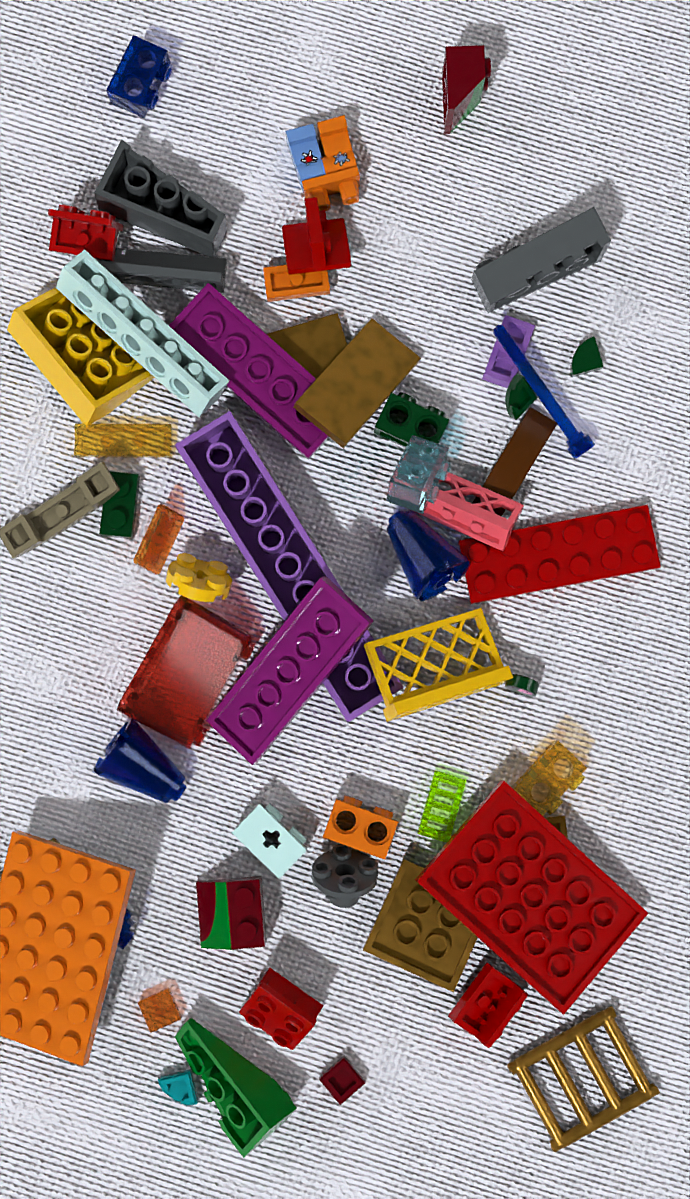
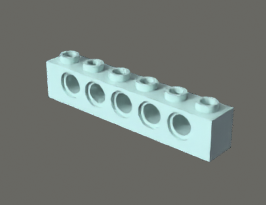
M85 249L62 268L56 289L193 413L200 417L220 398L229 380Z

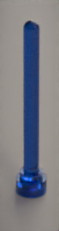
M503 325L495 326L493 330L495 337L567 437L566 443L569 446L567 450L573 459L578 458L595 445L588 434L584 435L582 431L578 432Z

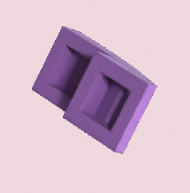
M505 315L482 380L508 388L512 378L519 372L535 325Z

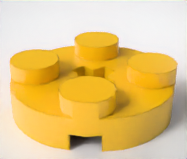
M180 553L177 559L169 564L166 583L171 588L173 582L174 585L179 587L178 594L186 598L201 602H214L216 596L222 595V600L228 597L232 578L227 573L228 566L223 562H207L196 559L191 554Z

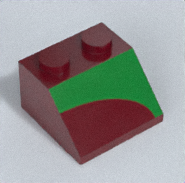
M484 45L445 47L442 68L444 134H451L480 103L482 92L488 90V78L491 76L490 57L485 58Z
M262 876L196 882L201 948L234 950L265 947L267 938Z

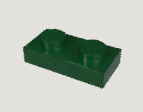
M110 471L120 490L102 506L99 534L106 537L133 539L140 476L139 474Z

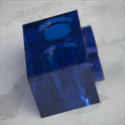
M133 35L106 90L110 103L145 118L148 110H153L159 98L158 90L162 82L166 83L171 75L172 64L168 50ZM147 61L155 62V65L151 68L141 67ZM132 89H142L141 93L137 96L128 95Z

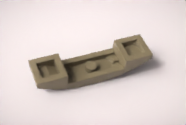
M100 462L76 478V483L29 514H22L0 528V538L13 559L35 549L75 525L120 490L104 462Z

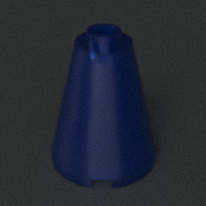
M401 510L389 518V525L386 529L411 591L417 600L426 601L436 597L447 590L445 584L452 578L457 582L468 571L470 562L467 560V557L413 511L405 512Z
M130 718L129 722H126L105 748L107 749L104 754L106 757L104 759L99 757L92 770L93 773L166 804L171 799L176 802L187 787L183 783L185 780L183 773L133 718Z

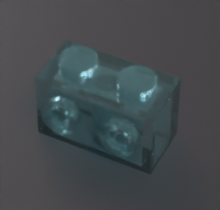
M412 435L390 479L386 501L424 514L428 503L434 504L438 497L441 486L438 484L439 480L445 481L449 473L451 462L446 461L449 447Z

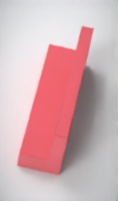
M409 454L405 456L391 477L387 500L501 551H504L508 544L512 528L524 507L519 502ZM410 467L421 472L423 477L413 478L406 475L405 472ZM445 482L451 486L452 490L442 491L436 488L434 483ZM474 495L479 497L481 503L472 504L467 502L464 496ZM502 507L512 513L506 519L495 514L493 509Z

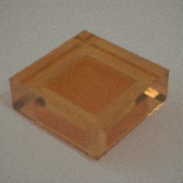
M169 987L138 1001L150 1033L182 1018Z

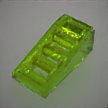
M434 771L417 834L445 843L450 840L466 779ZM443 782L456 786V792L453 793L437 788L438 783ZM435 794L453 799L452 805L434 801ZM434 807L449 812L448 818L430 813L431 808ZM428 820L444 824V831L427 826Z

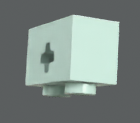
M260 803L239 824L232 834L280 879L307 851L308 848L304 845L307 839L294 826L290 830L280 822L283 815L273 805L269 803L265 807ZM266 830L270 833H273L275 830L280 833L278 837L279 846L274 843L268 846L265 843L267 836L264 832Z

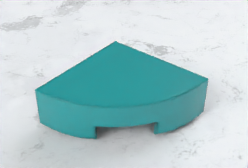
M191 1069L158 1078L162 1091L175 1101L184 1105L198 1104L199 1101Z

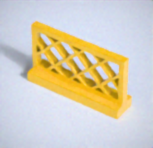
M482 608L364 644L386 706L383 709V713L387 722L499 686L513 678L510 667L503 666ZM475 618L479 629L476 639L461 631L466 620ZM458 623L456 628L451 626L453 624ZM442 628L453 634L448 648L433 640L437 629ZM427 632H430L429 635H428V637L425 636V635H423V634H424V633H427ZM414 637L425 643L420 656L404 649L408 638ZM458 637L473 645L468 658L453 651ZM401 641L399 646L394 644V642ZM385 646L396 652L390 666L379 660L375 648ZM430 646L445 654L439 667L424 660ZM478 648L488 653L492 663L491 666L484 668L473 662ZM401 655L416 663L411 676L395 669ZM450 657L464 664L460 676L456 677L444 670ZM421 666L436 673L432 685L426 686L415 680ZM469 668L475 670V671H472V672H469V673H468ZM392 675L407 683L403 694L395 697L392 696L388 685ZM441 677L447 679L445 681L439 682ZM412 686L418 688L417 690L410 691Z

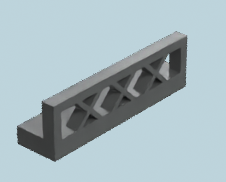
M116 248L114 261L101 259L98 261L121 283L201 291L209 283L220 293H224L226 258Z

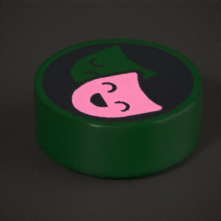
M512 674L513 678L506 681L505 688L512 692L529 697H536L539 684L529 677Z

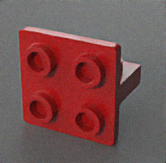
M317 197L304 198L307 222L282 226L288 274L351 267L345 220L343 218L327 220L325 210H319Z
M59 205L58 210L48 209V216L53 218L49 251L78 255L85 249L95 259L114 261L118 231L123 232L124 226L115 221L116 216L98 210H90V215H85V211L67 205Z
M269 968L239 1013L245 1017L250 1025L260 1028L272 1036L278 1045L293 1050L317 1022L316 1018L324 1005L272 968Z

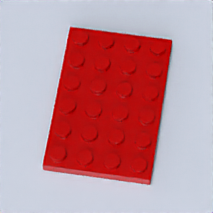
M503 780L495 786L415 879L421 887L563 1015L648 915V912Z

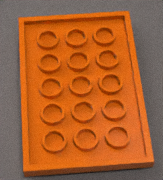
M19 830L12 832L0 880V1036L79 1066L88 1064L136 869Z

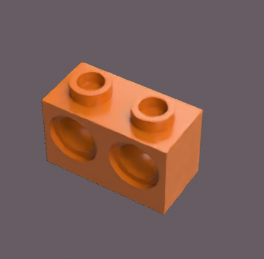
M344 795L343 800L336 798L323 838L385 860L398 824L397 820L392 819L394 812L375 806L374 811L367 810L361 807L363 801ZM350 811L355 815L356 822L353 827L342 829L338 826L336 818L340 812ZM374 822H381L386 826V835L380 840H373L367 834L368 827Z

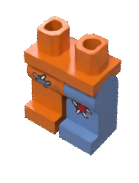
M345 115L317 122V132L323 158L313 124L285 131L287 146L304 198L317 197L319 210L325 211L331 209L329 195L340 193L343 205L359 202L360 174L352 150Z

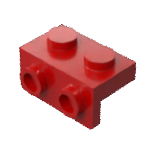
M487 962L448 1017L475 1036L484 1046L490 1048L502 1035L504 1028L514 1014L521 1009L528 994L512 979Z

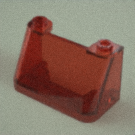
M181 595L171 609L122 696L117 711L188 749H192L194 744L199 747L208 732V729L204 727L206 718L233 669L241 659L247 661L256 646L252 642L254 635Z

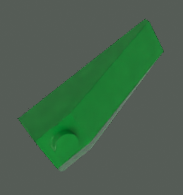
M190 1018L176 1034L175 1038L193 1073L201 1075L206 1084L207 1091L204 1092L208 1103L214 1101L222 1115L218 1122L223 1132L243 1158L279 1128L297 1109L289 1094L273 1078L194 1019Z

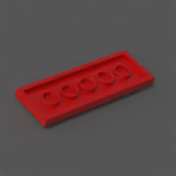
M648 505L512 530L504 551L474 538L458 541L470 605L661 568Z

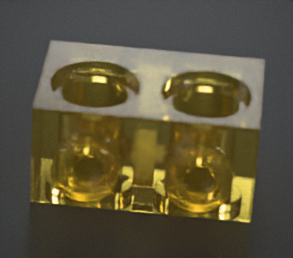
M553 741L511 787L542 816L546 812L551 815L563 803L560 797L569 788L571 791H574L583 782L585 776L582 773L587 767L559 741ZM559 759H565L570 766L569 773L563 778H559L554 772V764ZM537 783H543L548 790L547 797L540 802L535 801L531 794L533 786Z

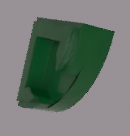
M595 337L584 341L575 351L570 365L571 377L597 371L604 367Z
M518 373L509 383L505 397L507 412L515 420L538 398L525 378Z

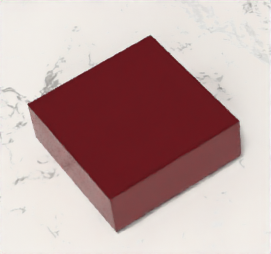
M345 1055L319 1076L321 1083L340 1105L365 1084L363 1077Z

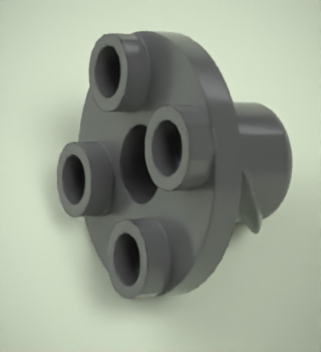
M337 844L331 851L320 855L312 865V881L314 885L326 894V899H329L333 905L340 908L354 906L358 902L359 897L369 893L377 884V860L343 844Z

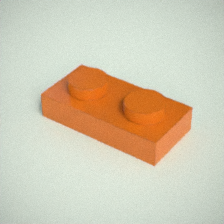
M287 265L263 268L267 302L330 294L327 270L290 275L288 274Z

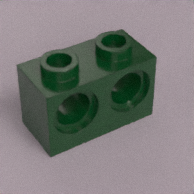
M391 392L375 425L374 433L432 460L449 423V419L445 418L446 414L432 406H428L426 409L415 404L416 399L408 394L400 392L396 395ZM395 410H401L407 415V420L404 423L397 424L390 419L389 415ZM423 424H431L436 429V434L432 437H424L420 434L418 428Z

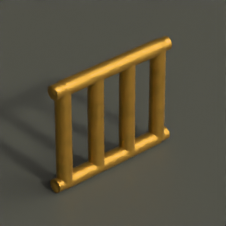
M613 1006L599 1011L507 1064L509 1071L513 1075L517 1074L551 1136V1149L554 1152L571 1145L660 1093L654 1083H649L614 1019L617 1015ZM601 1026H604L638 1088L636 1092L623 1099H620L586 1037L588 1033ZM572 1042H575L609 1104V1107L593 1116L557 1052ZM544 1058L549 1063L581 1122L565 1132L562 1131L528 1068Z

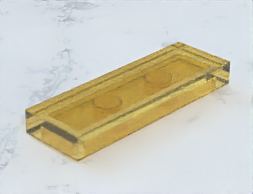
M75 424L74 455L76 457L172 458V425L91 424L86 427L84 424Z

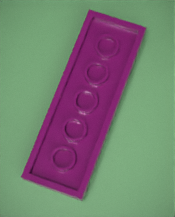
M207 283L169 326L229 380L226 387L309 460L329 436L294 409L293 406L314 383L316 378L211 284Z
M320 577L206 721L251 765H254L262 758L374 620L328 577Z

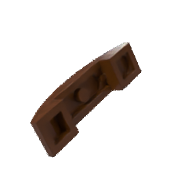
M530 407L482 487L513 499L558 423ZM475 497L472 504L481 503L480 498ZM501 507L493 510L495 514L502 517L506 509Z

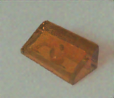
M163 504L158 505L133 559L134 564L159 575L182 527L184 517Z

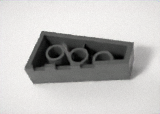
M592 207L531 241L509 249L503 256L495 260L491 258L479 263L475 267L476 270L473 272L471 281L487 313H490L600 262L611 243V239L595 207Z

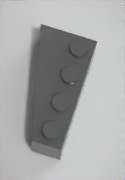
M121 139L94 192L98 211L108 212L110 215L116 216L117 219L206 256L215 257L227 232L225 214L195 192L185 189L176 178L170 174L166 175L154 166L151 160L144 155L141 157L131 149L129 144Z

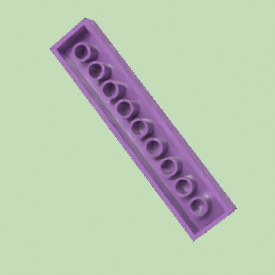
M230 411L175 444L182 459L284 622L320 577H328L342 590ZM366 630L323 682V685L347 723L384 701L364 648V644L374 641L368 630ZM379 647L375 648L379 660L389 665ZM392 675L388 685L393 695L404 687L400 680Z

